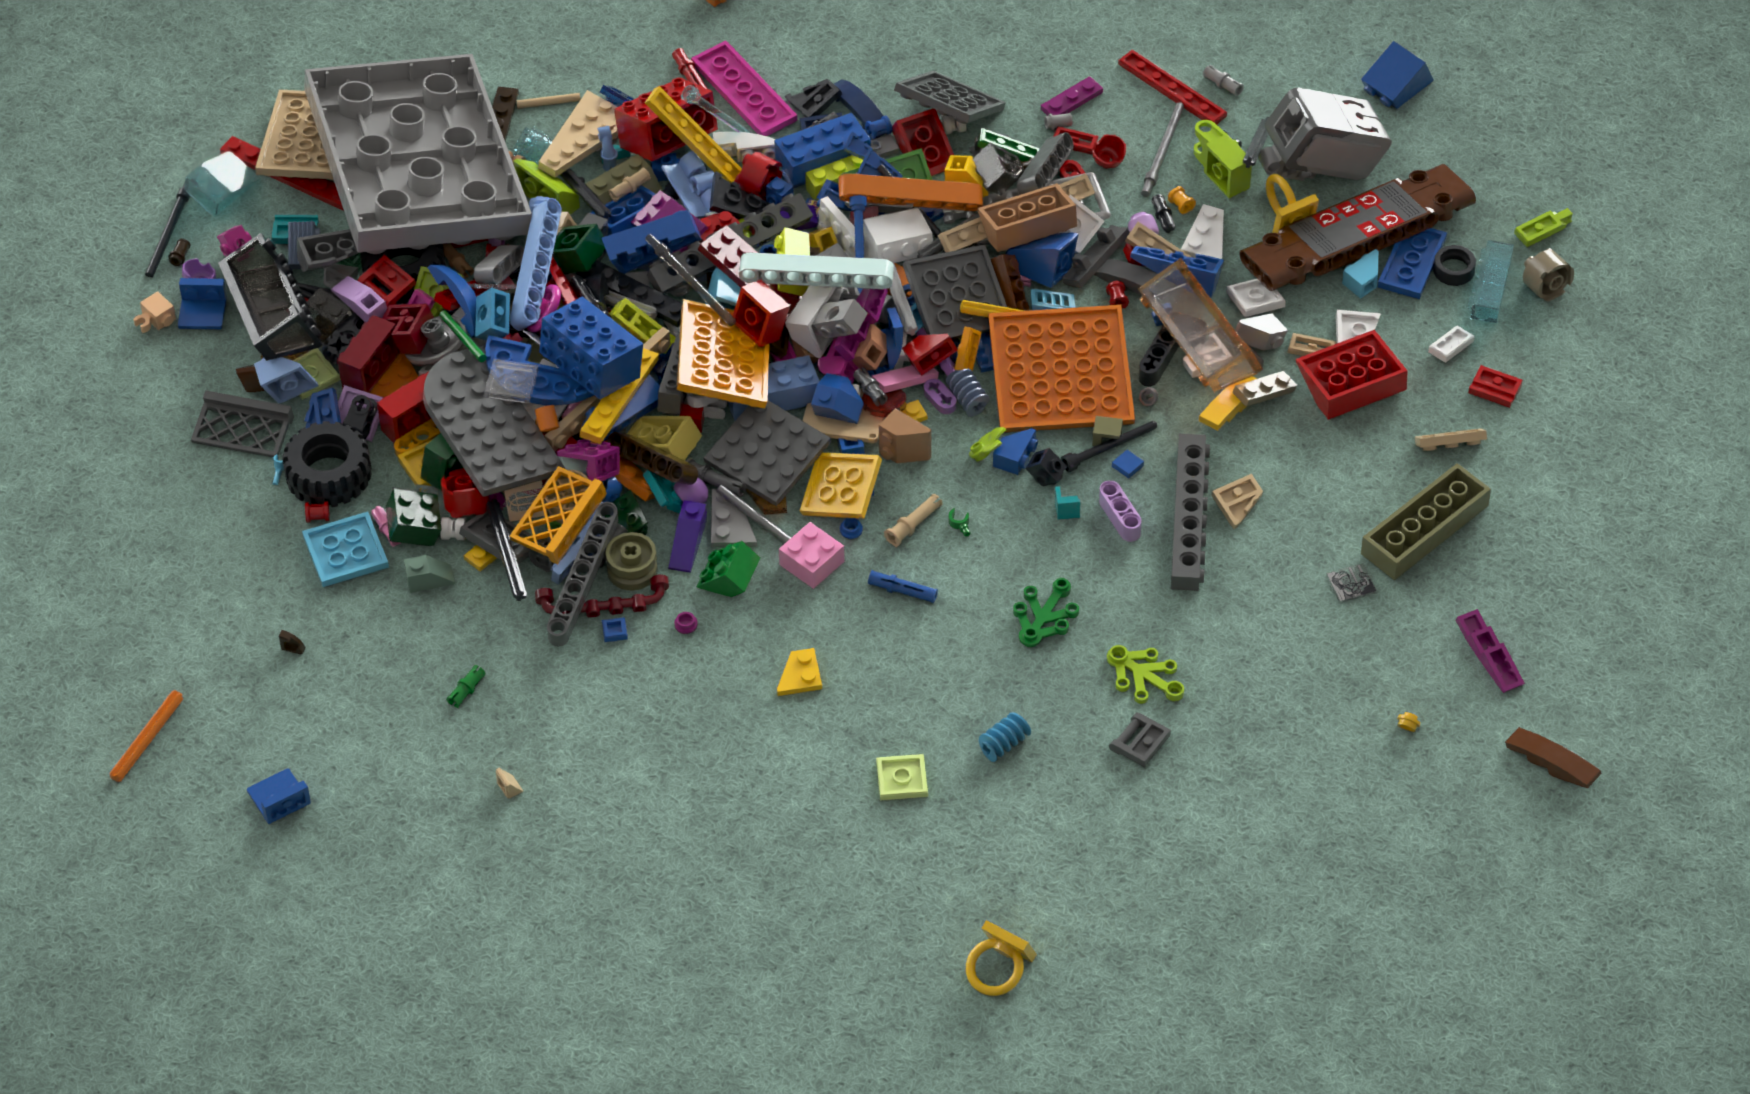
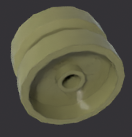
M635 532L623 533L614 537L607 545L605 552L608 578L613 585L629 591L640 590L650 585V578L657 575L658 568L655 544L649 537Z

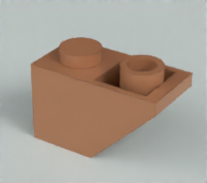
M870 324L866 339L859 343L855 357L852 359L858 368L861 369L863 367L866 370L877 369L887 353L886 334L874 324Z

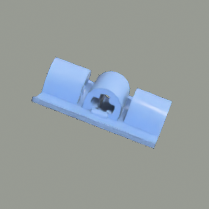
M693 151L685 154L677 164L662 165L664 173L690 213L700 218L705 217L706 213L713 212L709 208L714 172L712 170L706 171L704 163Z

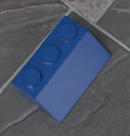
M640 185L634 193H628L617 202L612 200L605 204L611 211V216L608 217V236L633 228L634 226L631 221L656 194Z

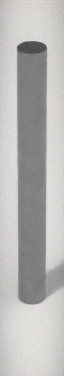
M723 485L719 486L717 493L785 544L791 539L790 536Z

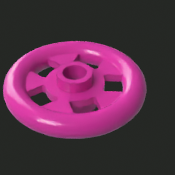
M557 285L545 287L544 297L541 299L539 319L527 327L528 331L537 332L541 330L542 318L557 310L561 299V291Z

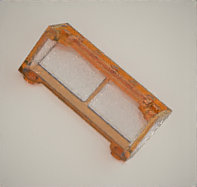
M1179 258L1138 288L1142 295L1139 298L1146 309L1151 307L1201 375L1198 378L1205 388L1210 386L1215 392L1254 376L1263 370L1252 350L1234 330L1197 281L1196 277L1188 269L1182 258Z

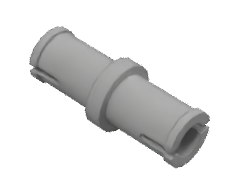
M1212 65L1207 66L1203 72V76L1216 83L1218 88H1224L1235 96L1240 95L1244 89L1242 83L1237 82L1231 78L1230 74L1222 73Z

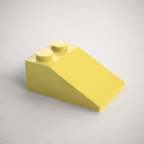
M643 416L634 423L627 433L684 461L702 437L690 416Z

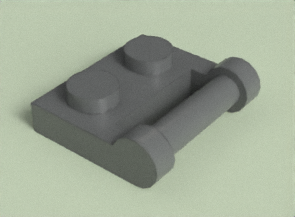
M1136 712L1131 718V723L1121 735L1109 744V749L1145 767L1170 737L1171 730ZM1139 727H1143L1129 746L1126 745V742Z

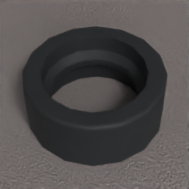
M1445 246L1438 250L1435 255L1433 272L1435 277L1444 284L1451 286L1464 285L1471 281L1474 276L1476 258L1468 248L1463 246ZM1449 259H1457L1463 261L1467 268L1462 271H1451L1442 266V262Z

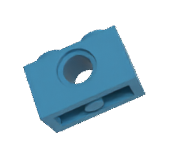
M490 288L476 297V338L487 341L488 335L503 338L509 334V293Z

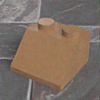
M895 408L879 424V453L884 459L892 460L895 463L929 460L931 458V429Z

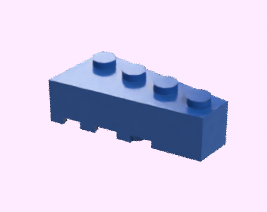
M688 210L678 211L672 215L602 237L610 261L623 274L702 240L694 218Z

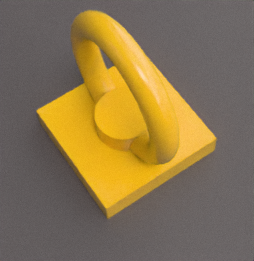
M1271 174L1267 178L1266 193L1269 203L1276 214L1272 233H1278L1282 227L1316 213L1319 199L1315 194L1296 201L1290 185L1282 176ZM1275 183L1280 186L1286 196L1288 205L1285 207H1281L1278 202L1274 188Z
M986 920L981 929L989 939L977 944L969 953L966 961V976L971 986L978 992L988 996H999L1008 993L1019 983L1024 970L1023 958L1033 962L1037 954L1029 942ZM991 948L1013 959L1014 970L1011 977L999 986H988L982 983L975 971V965L979 956Z

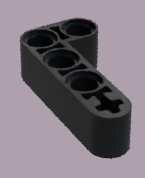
M1182 313L1170 314L1140 362L1139 382L1147 387L1156 385L1180 344L1196 348L1199 344L1204 345L1207 335L1206 324L1201 320Z

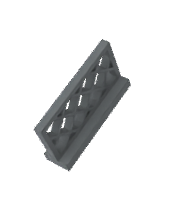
M205 390L203 396L204 404L191 438L192 443L273 458L276 454L279 455L289 424H292L294 419L291 406ZM208 410L217 411L220 415L210 421L206 418ZM231 415H239L241 420L229 425L226 418ZM254 418L260 419L262 424L253 429L249 427L247 422ZM223 420L227 427L216 433L212 426ZM276 422L282 423L281 429L274 433L268 427ZM244 424L248 431L237 437L233 430ZM207 428L213 434L206 439L199 438L200 432ZM266 428L270 435L258 441L255 433ZM231 432L234 439L227 443L221 442L219 437ZM250 436L256 442L250 446H243L241 444L242 440ZM271 440L275 442L274 451L264 450L262 445Z

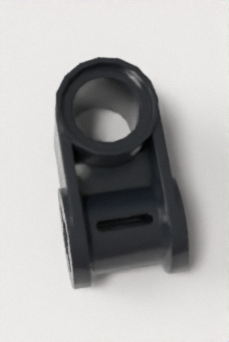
M365 395L356 396L352 400L348 414L343 421V426H351L355 431L360 432L363 435V439L366 440L378 411L377 402ZM363 404L367 405L366 409L362 408Z

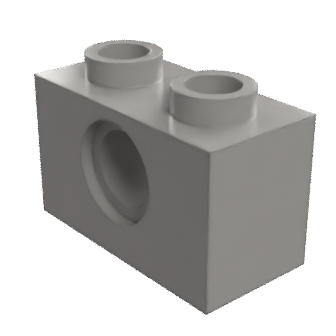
M855 299L826 303L822 306L813 325L826 339L857 334L868 313Z

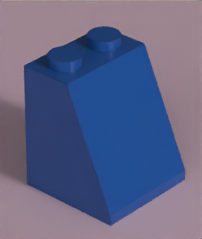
M1395 41L1389 45L1361 79L1365 86L1363 89L1370 96L1377 95L1385 106H1393L1396 109L1434 81L1426 62Z
M1056 233L1046 238H1040L1027 244L1009 248L1006 254L1016 256L1021 276L1051 288L1071 269L1079 234Z

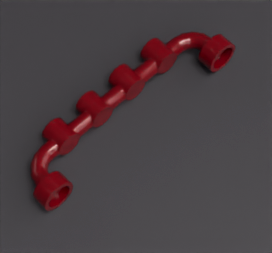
M658 574L650 578L651 590L655 592L653 595L635 594L631 598L624 599L615 596L606 601L590 599L584 603L580 613L586 612L588 618L599 617L600 610H609L611 615L622 614L623 608L632 607L633 612L646 611V605L655 604L662 599L665 590L669 588L668 577ZM546 587L537 589L535 591L536 603L541 605L546 613L552 614L555 607L551 605L554 601L553 590ZM564 611V612H562V613H563V614H569V613H571V612H570V611Z

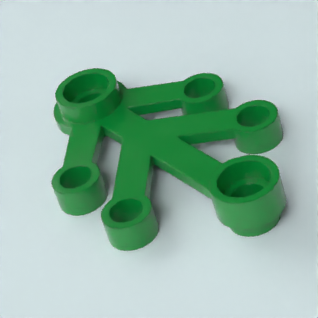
M1058 578L1053 582L1052 594L1043 608H1041L1037 599V588L1035 586L1024 588V599L1028 601L1035 617L1032 625L1026 616L1027 605L1023 602L1014 604L1013 614L1018 618L1022 630L1019 632V641L1026 647L1038 645L1042 638L1067 634L1069 623L1065 618H1076L1079 615V606L1073 602L1068 603L1065 609L1052 612L1060 598L1067 597L1071 592V584L1067 579ZM1056 621L1055 626L1042 628L1044 624Z

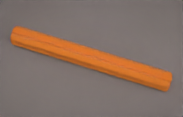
M173 690L111 770L110 778L116 782L122 781L182 702L183 697L180 692Z

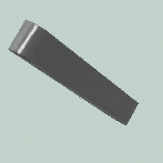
M603 502L597 507L548 621V640L553 646L560 647L568 642L605 556L607 545L614 535L618 525V512L615 504L611 502ZM611 515L609 518H604L603 516ZM603 534L602 537H596L595 535ZM589 553H594L595 555H594V556H588L587 554H589ZM581 572L588 573L586 575H579ZM574 591L579 592V593L576 594V595L570 594L571 592H574ZM570 611L571 613L563 614L562 612ZM557 630L563 631V632L560 633V634H555V633H553V632H555V631H557Z

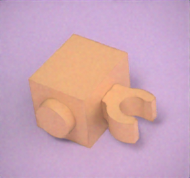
M157 291L140 302L142 314L133 319L134 325H140L141 332L145 333L150 330L151 324L157 330L170 326L176 320L174 306Z

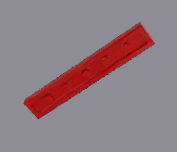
M1133 49L1118 60V65L1175 103H1182L1184 109L1199 119L1210 120L1217 125L1227 117L1225 110Z

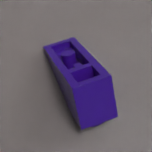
M684 500L677 522L668 569L691 573L707 523L706 504Z

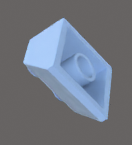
M280 357L268 361L263 358L261 361L254 363L260 385L278 404L319 386L318 382L298 362Z

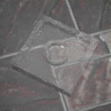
M493 359L484 397L529 403L538 373V365Z

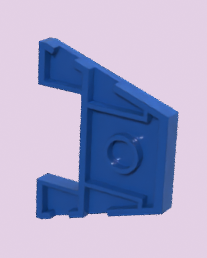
M855 132L851 133L844 151L863 159L857 173L881 176L876 169L883 164L894 177L902 178L903 175L883 157L881 158L872 150V147L867 143L865 144ZM824 187L816 204L817 207L820 208V199L828 196L839 210L852 211V209L845 205V202L839 199L838 192ZM878 212V215L885 214V212Z

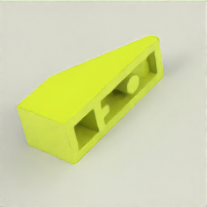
M627 298L616 303L609 313L612 320L643 344L662 328L661 325ZM671 333L670 346L666 352L660 354L662 356H666L675 342L676 337Z

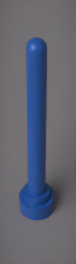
M857 195L849 197V206L854 212L855 257L864 258L863 211L867 207V197ZM857 288L859 294L864 288Z

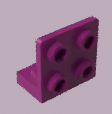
M583 439L578 440L576 444L566 445L564 449L557 451V456L588 460L586 472L588 479L591 481L594 478L604 481L620 474L619 447L610 446L608 442L593 444L590 440Z

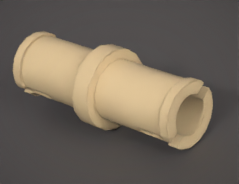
M641 168L632 176L623 178V182L608 191L612 200L617 202L628 193H634L637 187L651 179L649 172L645 168Z

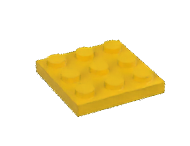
M822 453L814 462L800 508L802 515L864 519L882 462L879 455Z

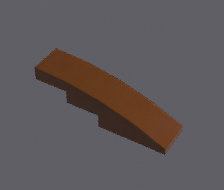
M1518 727L1505 741L1508 749L1526 755L1527 760L1532 764L1547 768L1549 775L1588 789L1602 774L1600 769L1574 752L1523 728Z

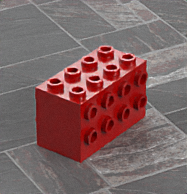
M675 78L672 82L660 86L707 134L718 130L713 91L696 83L689 82L684 78ZM651 91L639 95L638 98L632 101L624 102L621 106L615 108L614 112L620 148L630 153L638 154L644 159L654 161L686 144L645 104L652 93Z

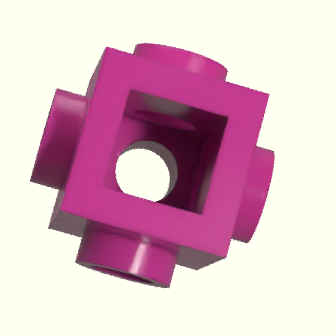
M242 225L234 226L217 236L221 244V252L225 257L252 239L251 235L244 230ZM253 245L234 258L241 260L249 255L248 251L254 248Z

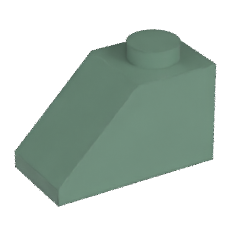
M428 555L404 559L410 593L455 584L452 567L448 563Z

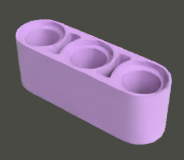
M1110 480L1103 482L1100 485V506L1124 540L1129 542L1138 540L1141 536V517L1117 482Z

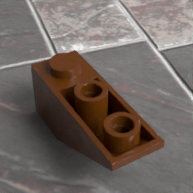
M1002 254L990 259L1007 307L1029 311L1030 307L1026 300L1024 283L1021 280L1019 263L1016 256Z

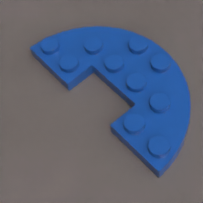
M488 335L485 347L487 368L493 380L510 395L522 401L545 406L572 404L594 396L562 369L529 362L528 358L532 351L531 344Z

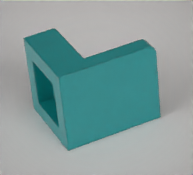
M1060 486L1055 487L1057 520L1080 518L1081 503L1078 496L1061 497Z

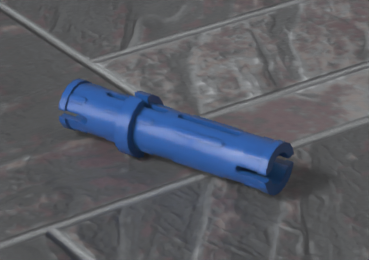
M872 570L868 578L869 585L885 588L890 593L895 591L931 603L935 602L938 595V589L899 579L894 574L889 576Z

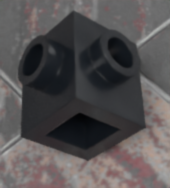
M1050 448L1035 452L1025 469L1033 476L1037 483L1041 486L1057 484L1062 479V473L1067 466L1060 460L1058 455Z

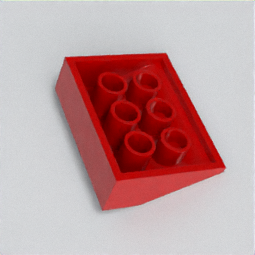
M1375 329L1296 359L1297 366L1317 406L1328 420L1407 390L1408 370Z

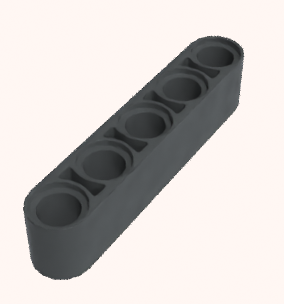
M1065 132L1048 138L1043 143L1017 181V189L1020 195L1047 187L1073 150V140L1068 133Z

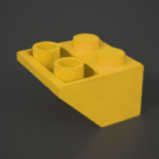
M950 155L945 168V181L980 184L983 197L989 195L993 184V176L972 156Z

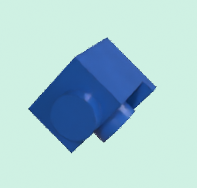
M670 153L651 161V168L658 182L669 180L662 169V165L679 163L681 158H677L676 153Z
M777 176L766 185V201L770 204L774 203L777 205L781 203V199L789 194L794 196L793 186Z

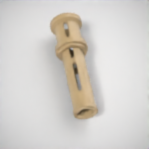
M932 494L907 517L899 518L894 527L884 531L886 540L895 547H898L907 535L911 536L914 533L916 526L942 506L941 499L933 503L939 496Z

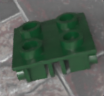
M631 489L611 502L617 507L618 523L628 530L627 533L647 534L648 526L646 524H648V521ZM605 515V516H604V518H609V517H611V515Z

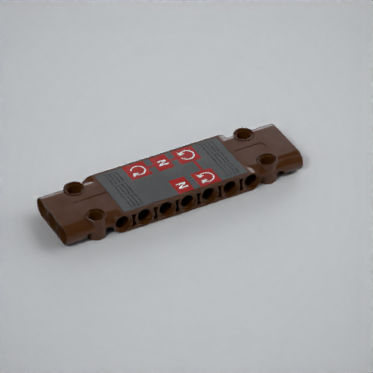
M1445 164L1438 165L1427 171L1415 170L1409 174V178L1406 180L1393 179L1282 227L1278 233L1265 234L1261 242L1240 250V259L1242 264L1269 291L1277 290L1289 283L1300 285L1306 281V273L1311 272L1314 276H1321L1354 262L1364 254H1369L1375 249L1379 251L1430 229L1438 221L1452 219L1453 210L1459 211L1475 204L1476 196L1472 188Z

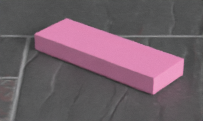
M911 365L872 375V378L876 379L880 389L887 393L922 384L930 379H938L939 372L932 368L921 376L914 366Z

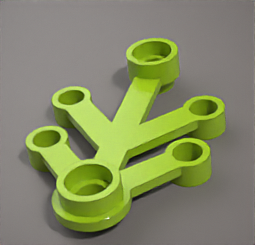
M1115 645L1108 651L1107 661L1116 669L1117 680L1115 687L1118 691L1126 692L1130 687V681L1126 678L1125 667L1133 672L1136 690L1134 700L1137 703L1144 704L1148 701L1147 697L1149 694L1145 690L1144 679L1165 692L1166 698L1170 701H1179L1183 698L1184 685L1181 682H1166L1152 673L1164 671L1166 674H1174L1177 671V663L1174 660L1169 659L1164 662H1156L1158 660V651L1155 648L1128 651L1122 645ZM1153 653L1155 656L1149 657L1148 654ZM1145 659L1150 663L1138 664L1133 660ZM1172 665L1174 668L1168 669L1166 666ZM1119 683H1126L1127 685L1120 686ZM1142 694L1145 697L1139 698L1138 695Z

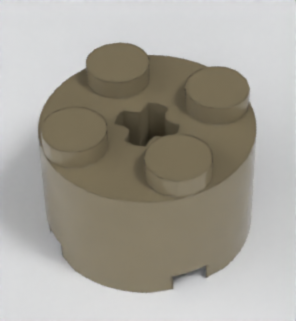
M1551 248L1540 252L1534 257H1529L1524 263L1523 283L1545 301H1551L1565 293L1563 289L1566 285L1570 286L1573 282L1574 269Z

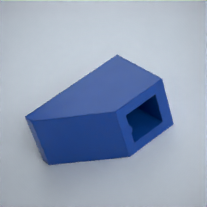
M1031 428L1002 437L1000 440L1002 444L993 453V467L1016 475L1019 474L1022 468L1025 469L1029 462L1030 452L1034 453L1038 445L1035 429Z

